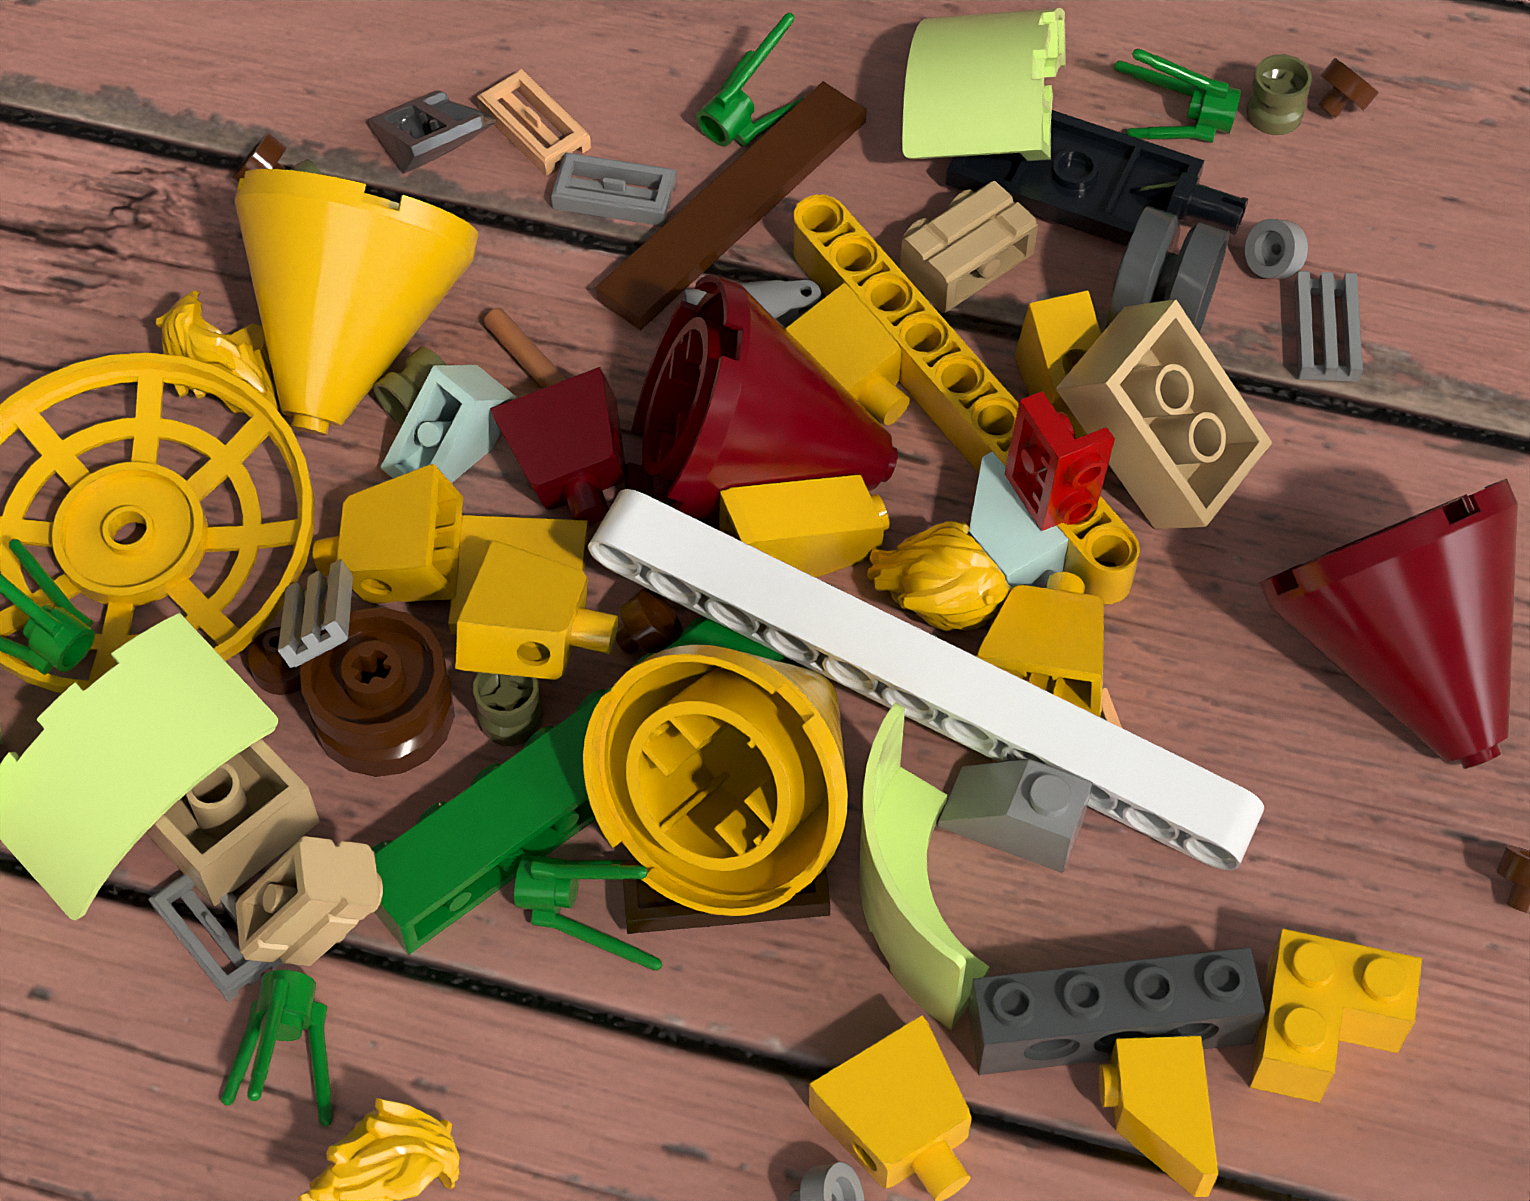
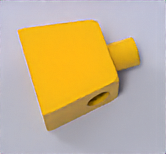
M843 283L785 328L866 410L884 425L889 426L895 423L906 411L910 399L896 387L900 380L902 350L899 343L847 284Z
M1088 290L1029 303L1014 355L1029 396L1043 391L1056 412L1061 411L1068 417L1073 426L1076 439L1087 435V433L1055 388L1101 335Z
M435 464L421 467L349 495L343 502L340 535L315 541L313 545L314 564L317 570L326 577L329 576L330 564L342 559L353 575L352 589L364 601L370 603L448 600L456 598L464 497Z
M492 540L457 620L455 669L556 680L564 676L574 647L606 654L611 653L618 627V616L586 609L588 577L582 570Z
M1056 572L1048 578L1046 588L1028 585L1013 587L981 644L977 657L1100 717L1103 689L1104 601L1099 596L1084 594V582L1078 576L1069 572Z
M923 1015L809 1084V1109L814 1117L881 1187L885 1189L892 1188L916 1173L934 1201H943L957 1193L969 1182L970 1175L952 1149L962 1144L968 1138L972 1119L971 1114L935 1036Z

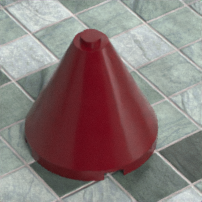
M713 274L699 279L696 282L695 289L707 293L697 305L681 300L662 334L647 371L631 429V434L643 437L642 466L631 462L626 464L627 479L625 480V488L646 494L699 520L719 516L720 491L732 487L861 475L867 490L872 491L880 482H887L895 470L898 458L897 448L892 446L891 434L740 283Z
M1508 479L1484 487L1485 489L1469 495V498L1465 494L1259 582L1271 609L1444 761L1450 762L1459 759L1463 769L1477 766L1501 755L1497 744L1507 739L1509 734L1518 502Z

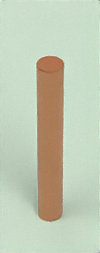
M495 308L485 316V326L542 389L566 380L502 308Z

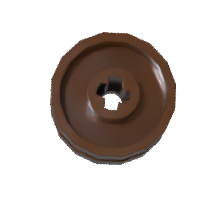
M383 607L351 611L347 641L300 665L301 692L306 708L310 713L315 735L327 756L348 771L373 777L402 774L428 761L447 740L455 713L453 694L449 676L447 675L443 649L431 629L409 613ZM321 630L320 636L327 633V630Z

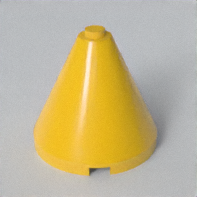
M249 170L245 172L244 178L239 179L234 202L281 412L293 417L292 428L311 434L327 436L329 426L342 427L375 383L381 378L474 261L479 233L465 220L426 202L402 195L400 203L364 193L366 184L293 170Z
M712 645L678 646L653 654L625 672L608 693L600 698L594 708L588 723L583 750V772L591 808L611 847L614 848L622 842L630 853L649 871L647 876L641 880L660 894L683 906L715 915L742 916L762 913L788 902L796 893L810 884L833 857L845 827L847 783L839 699L832 683L822 674L810 669Z

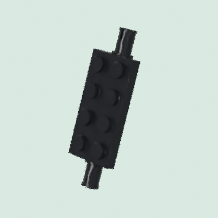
M1052 110L1051 160L1027 161L1021 153L953 157L946 175V185L963 191L972 190L976 192L995 180L1012 196L1014 203L1019 202L1029 213L1127 246L1130 242L1138 220L1144 209L1148 206L1177 214L1179 222H1184L1188 217L1230 230L1229 233L1235 235L1248 204V198H1241L1199 184L1205 160Z

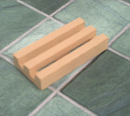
M522 69L477 96L478 109L493 117L496 121L494 125L545 176L555 171V163L559 160L562 162L565 152L573 153V151L578 149L583 154L591 149L590 134ZM516 89L519 93H521L556 129H558L565 136V138L560 140L546 125H544L541 122V118L530 107H526L512 93V91ZM497 100H499L512 114H510Z

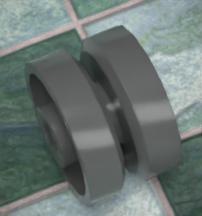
M1150 206L1146 207L1138 220L1118 268L1106 328L1126 306L1176 299L1198 333H1200L1220 275L1230 230L1199 222L1189 230L1179 255H1177L1175 252L1180 235L1178 215Z

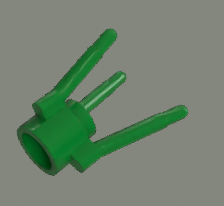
M786 13L755 51L749 50L746 52L717 93L696 113L697 125L713 143L726 147L736 139L742 146H747L759 133L773 127L805 98L802 97L752 123L751 115L754 113L755 107L749 96L741 90L794 22L795 17L792 13Z
M1138 48L1132 53L1135 60L1165 74L1124 61H1117L1114 68L1118 72L1190 96L1191 100L1186 118L1197 120L1196 126L1129 128L1125 134L1148 140L1194 138L1213 143L1216 131L1230 134L1239 104L1241 89L1230 87L1229 83L1207 78Z
M12 539L9 542V548L57 608L54 609L50 605L40 607L0 573V593L30 617L23 630L24 636L29 639V647L0 636V652L29 663L43 675L49 673L53 666L60 672H66L80 663L92 647L95 632L90 627L93 621L75 608L21 541Z
M527 854L521 858L515 879L514 902L517 908L533 910L531 920L533 926L554 928L654 971H658L662 967V961L659 958L559 914L561 907L573 908L578 893L579 879H644L648 874L646 867L642 865H623L622 861L624 860H565Z
M273 970L266 972L262 976L258 1000L251 1003L248 1025L221 1095V1102L224 1105L229 1106L235 1101L258 1040L259 1044L247 1091L248 1099L253 1102L261 1098L276 1040H297L302 1036V1030L307 1029L309 1032L319 1123L324 1127L331 1125L333 1121L332 1097L324 1032L327 1006L314 1002L316 982L312 977L292 970Z

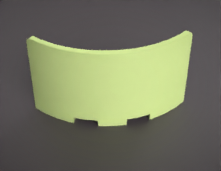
M1062 8L923 19L914 33L907 63L903 103V154L908 159L1021 153L1027 161L1051 160L1053 91L1052 85L1044 86V78L1056 77L1058 69L1066 67L1064 10Z
M181 613L156 624L112 652L111 655L118 664L85 691L74 682L36 719L44 730L23 755L19 757L16 752H8L0 763V840L72 920H77L86 914L96 894L115 867L165 812L222 764L261 738L272 733L278 724L277 716Z
M895 702L883 719L873 741L866 765L859 850V888L862 908L869 932H873L881 952L890 964V972L919 1006L952 1031L969 1006L973 978L988 977L990 967L975 957L960 943L941 917L934 902L927 873V849L935 825L947 803L948 795L900 767L905 707Z

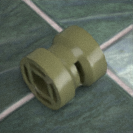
M1278 54L1264 58L1258 64L1252 83L1253 91L1251 92L1246 110L1248 120L1253 127L1270 135H1285L1293 132L1301 124L1306 106L1305 100L1312 83L1311 70L1306 63L1294 56Z
M419 347L405 360V367L400 373L388 372L374 385V392L379 403L387 414L401 427L433 365H447L436 353L426 347Z
M478 672L473 683V695L478 708L477 714L482 731L492 742L503 746H517L527 742L540 729L543 724V707L539 697L540 689L537 678Z

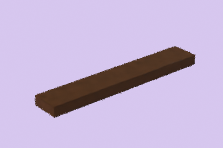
M824 81L820 83L597 285V300L630 324L642 330L684 289L694 282L865 124L867 109Z

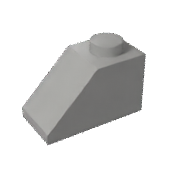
M1031 759L962 766L939 819L938 827L1063 873L1085 819L1093 782Z

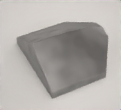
M435 90L369 119L373 132L403 174L450 153L496 123L493 117L480 110L449 101L447 94L439 90Z

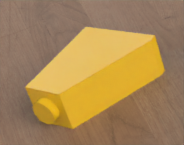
M861 475L732 487L720 491L719 531L815 578L870 560L872 549L878 548L882 550L884 531L890 527L887 510L881 497L878 494L870 496Z

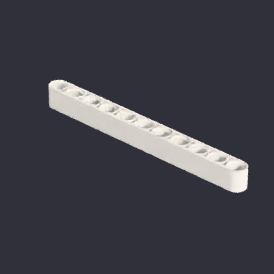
M629 489L620 490L588 545L591 555L613 572L890 709L896 702L905 707V716L997 762L1031 759L1093 782L1088 807L1185 855L1221 870H1236L1242 862L1264 811L1262 801L1250 791L646 494Z

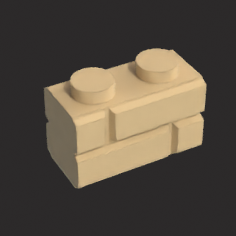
M995 180L976 192L965 190L952 200L947 211L931 221L926 218L920 219L908 228L901 243L900 269L919 291L922 290L925 297L941 313H946L1034 254L1038 228L1036 218L1019 202L1014 203L1012 196Z
M303 836L235 903L240 953L243 954L245 960L274 963L280 957L283 964L311 966L332 946L341 942L346 934L358 924L359 920H363L368 914L374 913L382 899L383 883L376 871L374 851L371 850L369 844L340 841L335 846L331 839Z

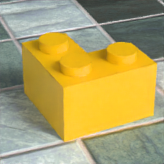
M1282 929L1268 963L1263 996L1266 1013L1258 1030L1250 1088L1320 1103L1335 1074L1339 1041L1398 1053L1415 1023L1422 958Z

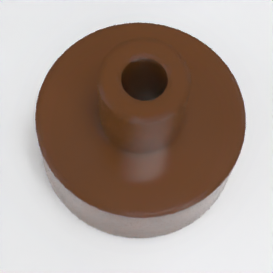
M1334 58L1320 75L1332 88L1318 105L1336 118L1350 101L1364 111L1379 92L1337 58Z
M267 132L248 153L232 178L239 182L240 178H244L246 171L255 169L287 170L278 163L287 147Z
M644 588L622 604L620 613L625 627L616 633L615 638L621 649L628 654L633 653L639 647L648 653H658L677 641L683 629L679 618L668 602L658 593Z
M275 627L264 631L254 639L248 650V664L256 684L261 689L275 695H286L301 689L300 665L290 668L278 652L281 627Z
M1507 845L1497 868L1498 874L1514 882L1506 904L1516 910L1530 914V850Z

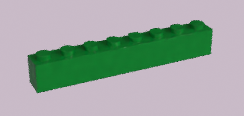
M706 617L698 618L690 623L683 630L679 639L664 649L686 645H712L806 668ZM649 653L643 656L633 666L656 653ZM612 687L607 690L599 689L589 694L579 704L575 713L555 727L546 726L538 730L528 739L524 748L503 764L495 763L484 768L473 779L470 787L449 802L442 801L432 805L422 813L416 825L394 841L385 840L371 848L374 851L376 871L383 883L382 899L374 913L408 955L515 879L520 860L525 854L545 857L596 820L585 786L583 772L584 741L594 708L600 698L608 693Z

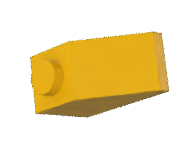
M1201 1036L1116 1039L1109 1064H1100L1101 1104L1102 1107H1113L1116 1132L1193 1197H1209L1219 1173Z

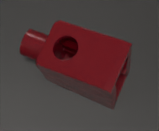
M600 367L490 408L494 420L529 483L546 509H556L568 504L573 520H587L588 525H592L604 519L609 508L603 490L623 483L627 479V470L617 401Z

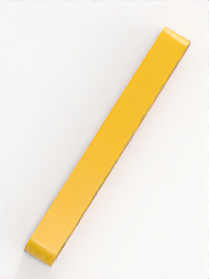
M825 194L811 195L801 200L794 210L793 250L794 258L799 266L819 286L825 296H828L845 283L899 343L902 350L899 382L978 474L980 473L982 457L990 452H993L1006 467L1019 403L840 201ZM988 433H997L1000 435H991ZM1100 496L1097 507L1087 518L1072 525L1061 523L1057 526L1069 539L1063 572L1075 574L1084 582V594L1099 596L1104 601V604H1114L1122 601L1130 593L1139 559L1140 547L1134 533ZM1098 562H1110L1117 565V567H1107Z

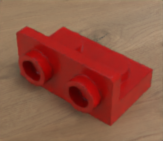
M1043 391L1019 400L1004 473L1041 531L1061 523L1067 525L1078 523L1095 510L1099 502L1115 437L1107 427L1076 439L1073 426L1068 417L1061 411L1056 412Z

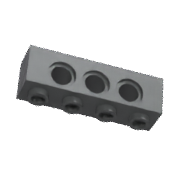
M1251 947L973 978L968 1007L979 1075L1107 1061L1111 1058L1116 1039L1201 1036L1203 1049L1253 1044L1266 1013Z

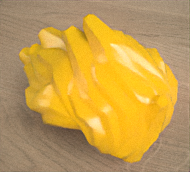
M196 289L183 296L163 316L156 319V326L161 328L164 354L184 356L217 366L247 382L269 400L277 410L281 409L261 325L252 323L232 334H222L218 328L208 323L201 316L202 304L198 300L201 292ZM174 384L180 399L188 394L189 389L194 391L197 399H201L207 394V392ZM222 400L233 413H244L236 406Z
M946 521L934 525L926 531L906 538L897 546V550L872 549L869 558L873 566L868 569L867 578L873 581L876 591L890 592L893 600L899 603L901 608L914 611L917 616L923 618L930 626L944 631L953 629L966 631L985 626L990 619L994 618L998 610L1002 608L1012 589L998 565L991 560L973 537L967 535L970 527L965 522Z
M376 1098V1110L366 1114L364 1119L356 1122L345 1138L328 1147L326 1158L330 1164L324 1168L318 1177L309 1182L310 1190L297 1196L298 1201L403 1200L419 1195L436 1177L443 1183L445 1188L451 1190L455 1187V1182L459 1177L460 1156L451 1136L452 1123L445 1119L438 1121L407 1103Z

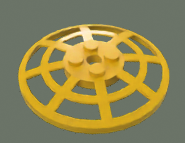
M148 352L113 354L74 363L40 377L9 396L0 404V446L20 429L41 454V457L30 466L16 484L5 505L3 515L0 516V573L40 607L50 605L55 609L57 607L42 589L33 594L31 593L23 576L21 563L9 548V542L12 539H18L23 545L52 547L56 559L64 572L63 575L53 581L70 600L82 593L94 601L108 605L102 634H95L94 642L89 650L97 653L88 681L63 678L51 673L43 675L25 661L0 652V668L26 683L60 694L64 693L74 682L85 691L118 664L113 659L111 653L139 635H129L135 606L152 603L166 596H169L187 614L184 618L196 631L202 629L218 645L213 649L225 661L241 652L271 624L284 606L286 587L298 582L307 563L314 533L315 496L305 456L291 427L274 405L247 382L217 366L184 356ZM120 383H138L136 417L121 418L99 423L61 440L40 415L41 412L54 404L89 390ZM164 383L184 385L213 394L241 409L251 419L224 445L216 437L195 426L162 418ZM269 436L280 450L292 476L297 500V519L262 524V512L258 493L247 469L242 463ZM125 439H134L131 462L110 465L91 474L77 458L84 452L101 445ZM160 440H169L188 446L207 456L210 460L186 481L176 472L157 464ZM57 473L71 490L60 504L54 522L25 520V515L36 494L47 480ZM229 478L240 499L243 526L208 527L206 515L200 502L225 479ZM129 523H141L146 526L145 534L137 542L128 545L115 542V536L123 526ZM294 545L290 562L279 585L259 612L239 629L221 611L232 602L246 583L256 562L258 550ZM239 551L228 577L209 599L189 580L201 563L205 552ZM16 605L0 611V636L7 637L24 628L30 617Z

